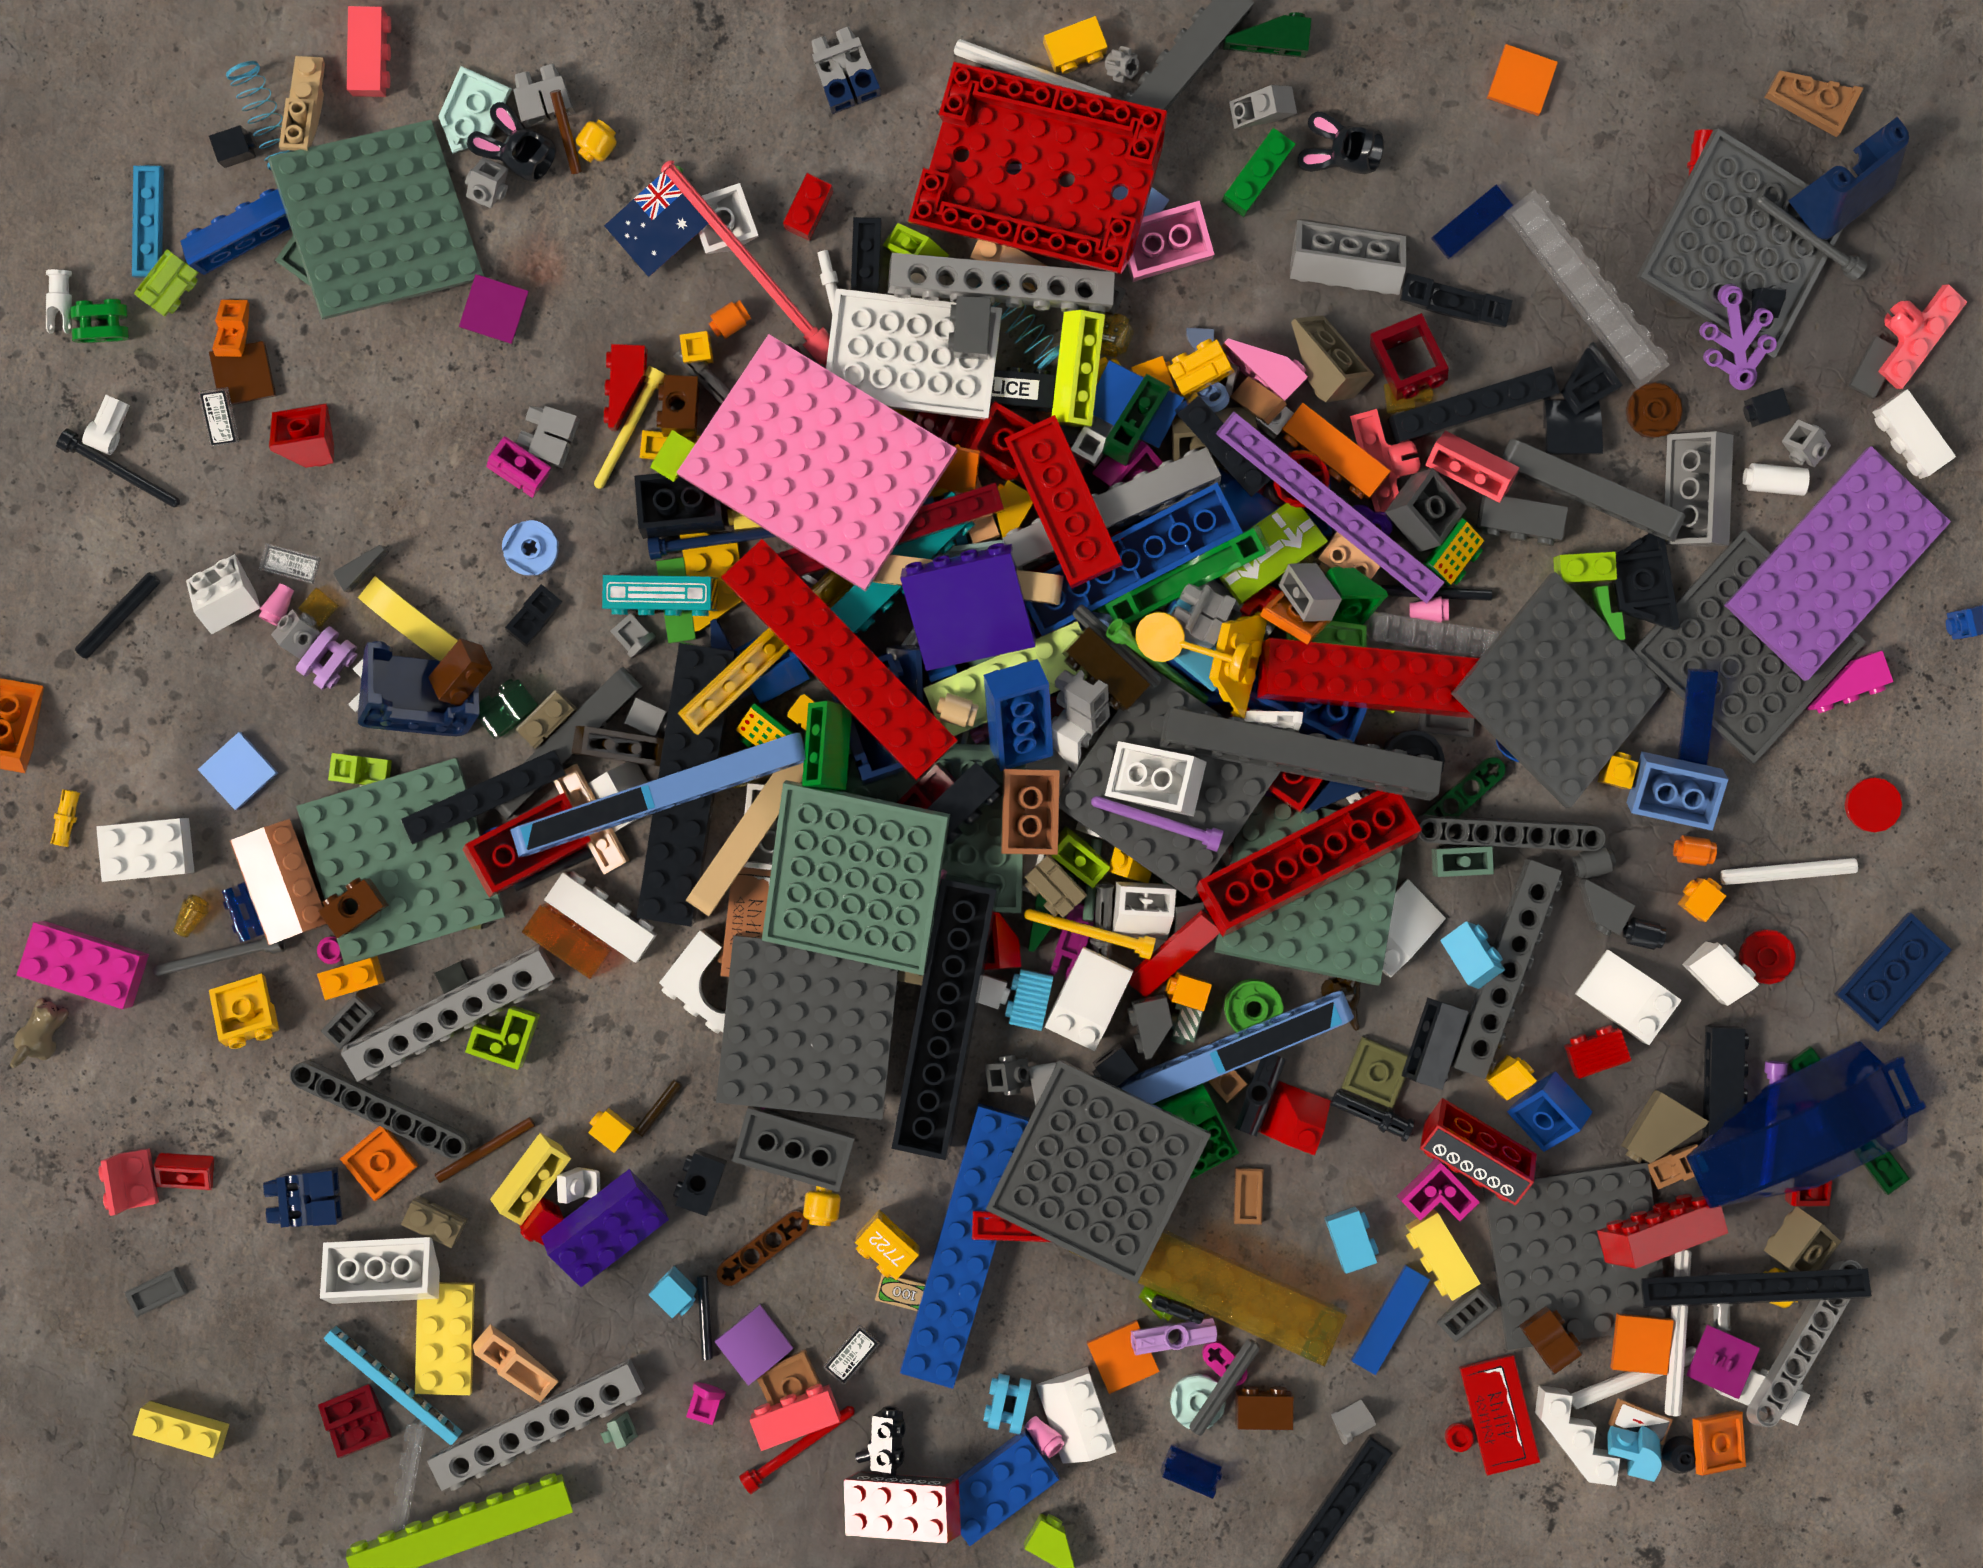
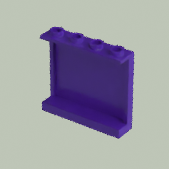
M996 543L989 546L986 550L977 551L976 549H970L962 552L960 556L951 558L947 555L939 556L933 559V562L924 564L912 562L906 565L905 568H902L900 580L926 671L1036 646V634L1034 626L1031 627L1012 555V544Z

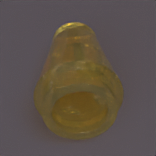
M189 895L182 902L173 931L182 937H189L190 933L209 913L207 910L209 903L199 896Z

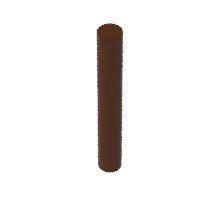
M553 90L550 92L570 171L571 174H578L582 172L561 90Z

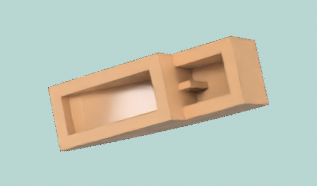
M491 1324L473 1344L476 1356L497 1369L498 1375L540 1403L558 1383V1379L542 1364Z

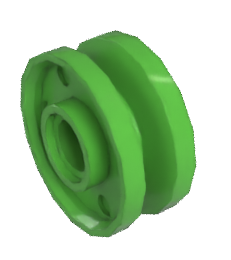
M1253 978L1239 981L1231 987L1224 1002L1226 1019L1236 1032L1283 1013L1284 1008L1281 996L1271 984L1261 979ZM1252 1001H1257L1261 1005L1259 1013L1255 1015H1250L1246 1011L1247 1005Z

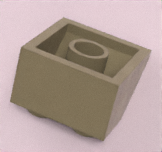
M1796 1206L1792 1212L1786 1215L1783 1225L1777 1233L1768 1239L1764 1251L1790 1272L1819 1271L1841 1243V1240L1822 1223Z

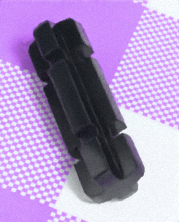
M1158 1294L1154 1296L1152 1301L1153 1309L1196 1324H1201L1205 1315L1202 1309L1170 1298L1168 1299Z

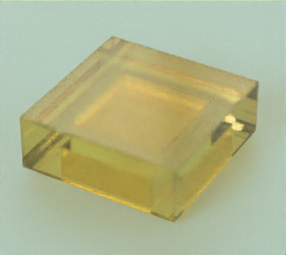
M316 587L298 609L309 614L317 621L316 624L322 627L339 605Z

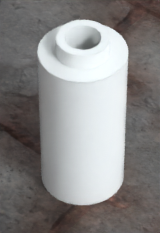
M1751 463L1749 468L1744 470L1743 484L1747 485L1748 491L1804 496L1808 490L1810 476L1808 468Z

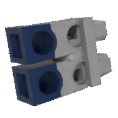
M850 27L842 28L836 32L839 44L829 47L825 36L812 40L813 61L832 114L855 106L853 95L846 80L847 76L858 104L881 96L880 86L859 37L855 38Z

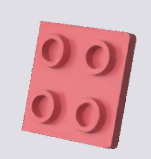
M150 1148L118 1153L101 1160L99 1178L101 1182H104L106 1191L103 1195V1203L105 1209L109 1210L110 1216L117 1215L130 1208L159 1203Z

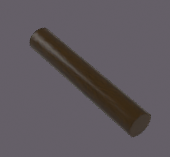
M673 1079L634 1130L638 1135L643 1137L680 1090L683 1085L679 1081Z

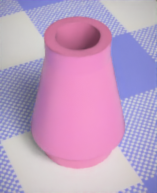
M279 583L276 590L261 606L259 617L277 626L280 619L287 615L294 590Z
M1442 596L1431 598L1427 604L1424 601L1411 602L1410 619L1441 624L1442 621H1449V599H1442Z
M1034 1416L1026 1423L1025 1428L1030 1433L1042 1455L1051 1458L1064 1446L1065 1442L1062 1440V1435L1041 1421L1037 1416Z

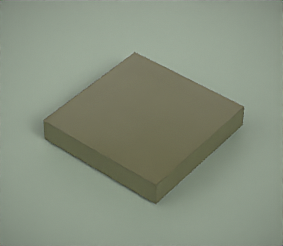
M1361 1036L1341 1088L1393 1109L1405 1081V1077L1401 1075L1408 1055Z

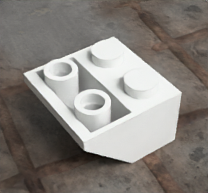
M235 554L227 559L218 561L214 566L198 572L186 580L193 611L211 634L260 609L256 591Z
M1116 881L1112 932L1132 938H1144L1146 935L1160 940H1167L1174 919L1176 889L1170 884Z
M1705 941L1682 964L1720 1004L1727 1006L1759 985L1753 979L1756 974L1747 965H1740L1734 959L1736 954L1726 944L1720 945L1718 942L1711 943Z

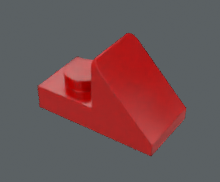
M1788 1173L1785 1201L1792 1206H1830L1832 1179L1827 1177H1805Z

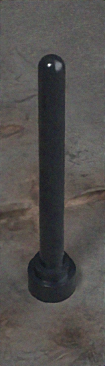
M66 428L59 436L56 447L62 451L81 454L171 507L175 508L180 505L178 497L83 444L82 439L78 437L79 435L69 428Z

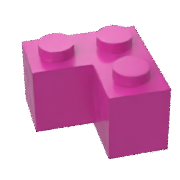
M1434 1159L1397 1195L1399 1200L1420 1221L1440 1202L1459 1221L1480 1203L1438 1159Z

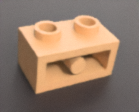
M1338 532L1333 534L1315 560V562L1320 564L1319 568L1324 574L1329 569L1339 566L1342 568H1355L1369 579H1372L1380 568L1376 562Z

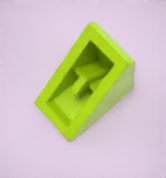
M672 430L650 468L674 482L679 477L677 471L695 443Z

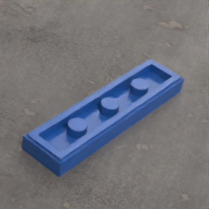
M1404 1265L1351 1358L1353 1363L1374 1375L1377 1374L1430 1281L1428 1277Z

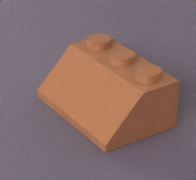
M1004 769L1001 854L1058 855L1060 770Z

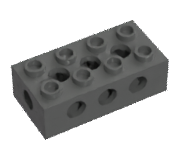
M748 1106L732 1162L839 1192L856 1135L764 1108L761 1110L760 1107ZM764 1134L771 1135L775 1140V1144L769 1147L763 1145L761 1136ZM796 1142L801 1146L802 1151L799 1154H792L788 1151L787 1144ZM816 1150H824L828 1154V1160L824 1162L817 1161L814 1157V1152Z

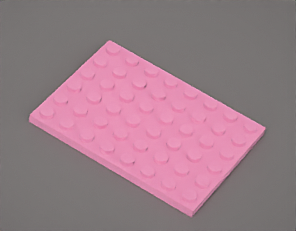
M768 334L682 463L677 474L849 582L867 591L956 455L957 449Z

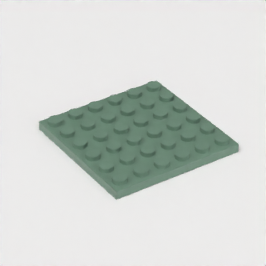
M432 120L309 147L308 151L300 149L269 156L268 161L322 320L472 283L475 274L484 276Z
M458 758L296 806L324 899L326 900L335 893L338 896L348 891L345 886L360 877L361 880L370 878L389 905L346 936L337 939L345 965L506 917L500 894L498 893L489 898L462 850L466 843L481 836L476 816L413 845L401 821L406 816L467 789ZM348 899L346 903L347 910L350 913H356L358 910L356 900Z
M785 780L782 787L762 941L924 975L950 814L832 789L802 786V783Z
M1263 796L1234 839L1230 865L1336 812V810L1321 808L1309 814L1304 811L1300 814L1280 799ZM1403 846L1224 937L1219 933L1216 938L1214 952L1379 986L1381 984Z

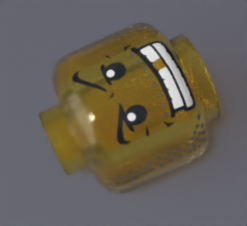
M1117 313L1114 316L1105 317L1101 353L1117 357L1118 354L1127 352L1134 336V328L1129 324L1127 317Z

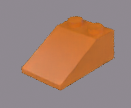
M0 678V769L26 773L34 747L44 691L43 686Z

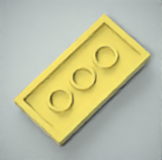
M439 1282V1299L417 1300L415 1394H472L475 1283Z

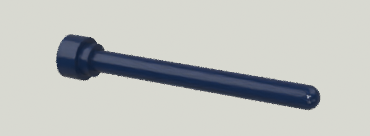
M756 528L671 541L653 537L648 538L647 542L650 559L656 560L662 559V556L667 555V552L777 536L764 528Z

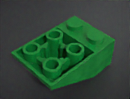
M1202 1083L1153 1103V1105L1211 1132V1136L1190 1179L1239 1154Z

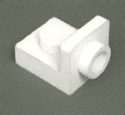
M576 1167L557 1175L559 1203L567 1204L582 1197L592 1198L600 1192V1172L598 1170Z

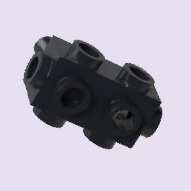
M886 1406L872 1416V1437L869 1440L867 1450L856 1452L855 1458L858 1463L871 1460V1471H878L882 1476H894L897 1474V1468L903 1464L905 1450L902 1446V1438L906 1430L903 1411H899V1408L894 1406Z

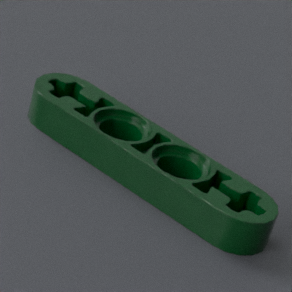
M1495 757L1482 760L1421 815H1438L1434 812V809L1437 808L1442 816H1460L1502 779L1505 774L1503 761ZM1488 763L1490 765L1497 764L1496 772L1498 774L1496 776L1493 774L1488 775L1484 779L1488 782L1485 786L1482 779L1476 776L1475 773L1479 772V775H1483L1488 771L1486 766ZM1468 780L1476 781L1479 787L1478 792L1473 796L1467 795L1464 791V784ZM1448 798H1453L1458 803V809L1453 814H1448L1443 809L1444 801ZM1425 823V824L1422 826V834H1423V835H1428V834L1431 833L1432 830H1431V829L1425 830V829H1424V826L1426 825V823Z

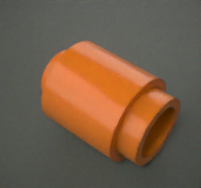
M738 300L735 303L730 302L711 314L712 321L708 324L716 337L722 335L726 339L747 325L746 322L751 317L741 301Z
M1682 835L1680 840H1676L1674 843L1673 855L1677 856V861L1680 863L1706 866L1707 864H1713L1716 859L1717 844L1711 842L1710 839Z

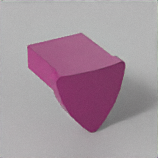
M694 1382L692 1387L694 1393L686 1417L713 1425L720 1400L724 1399L726 1392L706 1383Z

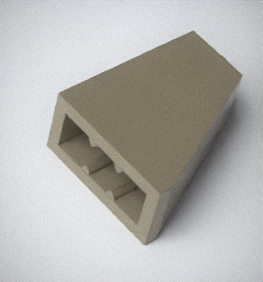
M1654 1090L1621 1146L1628 1150L1625 1155L1640 1164L1643 1159L1651 1164L1704 1128L1709 1121L1662 1092Z

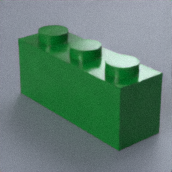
M1273 127L1224 194L1221 202L1244 218L1290 155L1295 143Z
M831 701L808 703L805 739L806 760H804L802 786L837 791L846 790L852 713L843 704Z

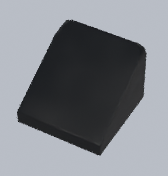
M1752 289L1751 317H1754L1757 309L1766 308L1773 314V318H1779L1786 296V289ZM1762 313L1759 318H1767V313Z

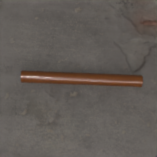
M531 1117L526 1118L435 1173L436 1179L439 1183H442L535 1127L534 1121Z

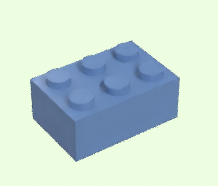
M1641 751L1632 789H1630L1626 803L1633 814L1713 831L1729 779L1721 768Z

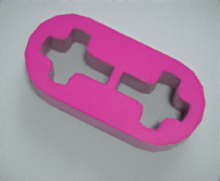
M1218 1340L1205 1343L1202 1348V1356L1206 1364L1222 1377L1227 1370L1225 1366L1227 1364L1230 1365L1236 1355ZM1219 1347L1220 1356L1224 1360L1220 1362L1215 1357L1209 1359L1210 1353L1208 1350L1210 1348L1216 1350ZM1247 1369L1236 1386L1241 1385L1247 1379Z

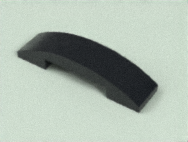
M1406 273L1400 301L1460 320L1495 327H1507L1513 300L1487 293L1482 295L1433 282L1434 279Z

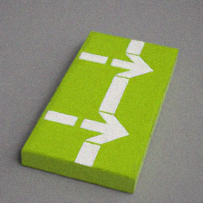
M1286 503L1253 527L1259 525L1271 550L1219 577L1239 605L1282 576L1288 564H1299L1328 542L1302 507L1296 508Z

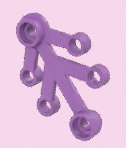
M1726 284L1720 288L1718 300L1727 307L1731 338L1719 331L1718 327L1712 322L1703 323L1700 326L1699 332L1706 340H1713L1733 352L1735 364L1724 359L1721 352L1715 348L1706 350L1703 359L1709 366H1717L1728 373L1730 384L1734 388L1746 390L1756 382V367L1766 353L1774 351L1777 346L1776 339L1771 335H1762L1758 339L1757 348L1748 360L1746 358L1747 348L1761 328L1768 326L1772 322L1773 314L1766 308L1757 309L1754 313V319L1743 333L1739 310L1743 293L1734 284ZM1732 293H1736L1735 300L1729 302V295ZM1767 313V318L1764 321H1760V315ZM1708 327H1713V332L1710 335H1705V330ZM1767 339H1770V340H1771L1770 346L1767 347V348H1764V347H1763V343H1764ZM1716 353V360L1710 362V355ZM1743 373H1748V377L1744 381H1740V376Z

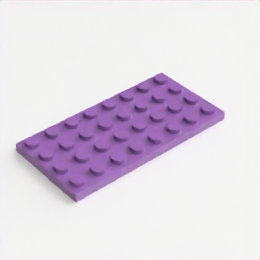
M1870 446L1856 459L1724 606L1800 678L1807 681L1951 521Z

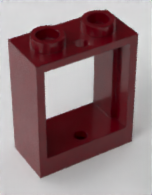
M1422 313L1370 334V347L1396 401L1403 398L1411 399L1418 395L1420 391L1428 388H1438L1445 381H1448L1449 367ZM1422 337L1436 367L1400 380L1386 350Z

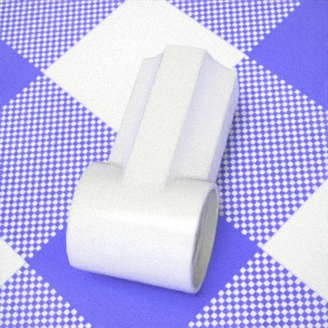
M105 395L95 420L90 422L85 429L82 439L83 444L111 455L118 446L120 440L119 430L130 405Z

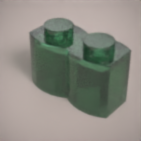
M512 679L507 680L498 688L501 692L495 697L491 698L489 695L479 702V716L477 718L495 740H498L525 720L539 706V703L519 679L515 681Z

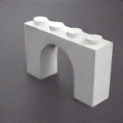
M701 929L659 983L663 986V993L673 1000L678 997L685 1003L683 1006L685 1010L695 1017L700 1014L707 1020L705 1025L719 1034L724 1029L725 1011L714 1008L705 999L702 992V977L707 967L721 951L723 944Z

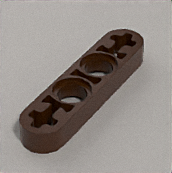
M792 1210L725 1259L717 1269L719 1282L726 1286L737 1284L800 1237L807 1230L809 1224L808 1219L803 1216V1211ZM793 1216L795 1219L802 1218L803 1221L800 1224L802 1228L793 1227L788 1231L791 1237L787 1239L784 1230L779 1225L783 1224L785 1229L791 1224L790 1217ZM771 1232L778 1233L782 1238L781 1244L777 1247L769 1246L766 1242V1236ZM753 1248L758 1251L760 1258L756 1263H748L745 1260L744 1252L747 1249ZM738 1257L741 1265L747 1270L743 1271L742 1267L735 1271L734 1279L730 1276L725 1278L723 1276L725 1272L724 1267L733 1268L738 1263L735 1260Z

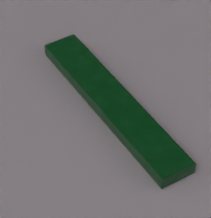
M1808 1046L1787 1062L1886 1195L1891 1194L1910 1179L1811 1046Z

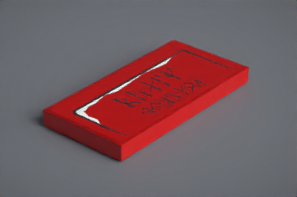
M1508 1354L1460 1366L1459 1370L1485 1474L1488 1476L1540 1463L1514 1355Z

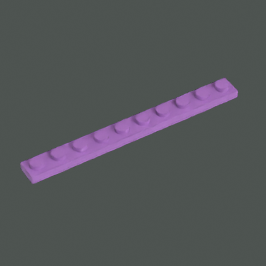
M1234 411L1217 431L1216 434L1426 604L1444 584L1443 580Z

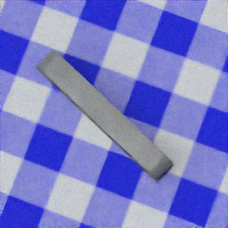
M1846 1260L1837 1261L1829 1268V1270H1842L1846 1266L1848 1269H1862V1266L1856 1261ZM1837 1299L1834 1303L1830 1300H1814L1809 1302L1747 1408V1418L1753 1425L1773 1427L1779 1422L1850 1299ZM1817 1313H1820L1823 1318L1820 1327L1815 1322ZM1804 1336L1809 1341V1346L1806 1350L1801 1345V1340ZM1790 1360L1795 1363V1370L1792 1374L1787 1369V1364ZM1776 1383L1781 1387L1779 1397H1776L1773 1392ZM1762 1407L1766 1408L1768 1414L1765 1421H1762L1759 1416Z

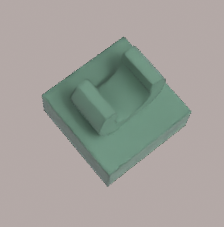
M628 1411L618 1414L606 1423L607 1431L600 1433L605 1444L614 1441L617 1449L627 1446L638 1437Z

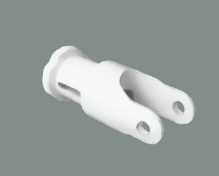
M46 270V275L49 276V293L46 294L47 332L49 334L54 332L55 316L60 310L63 317V330L66 334H69L72 329L70 312L72 295L69 294V277L72 276V271Z

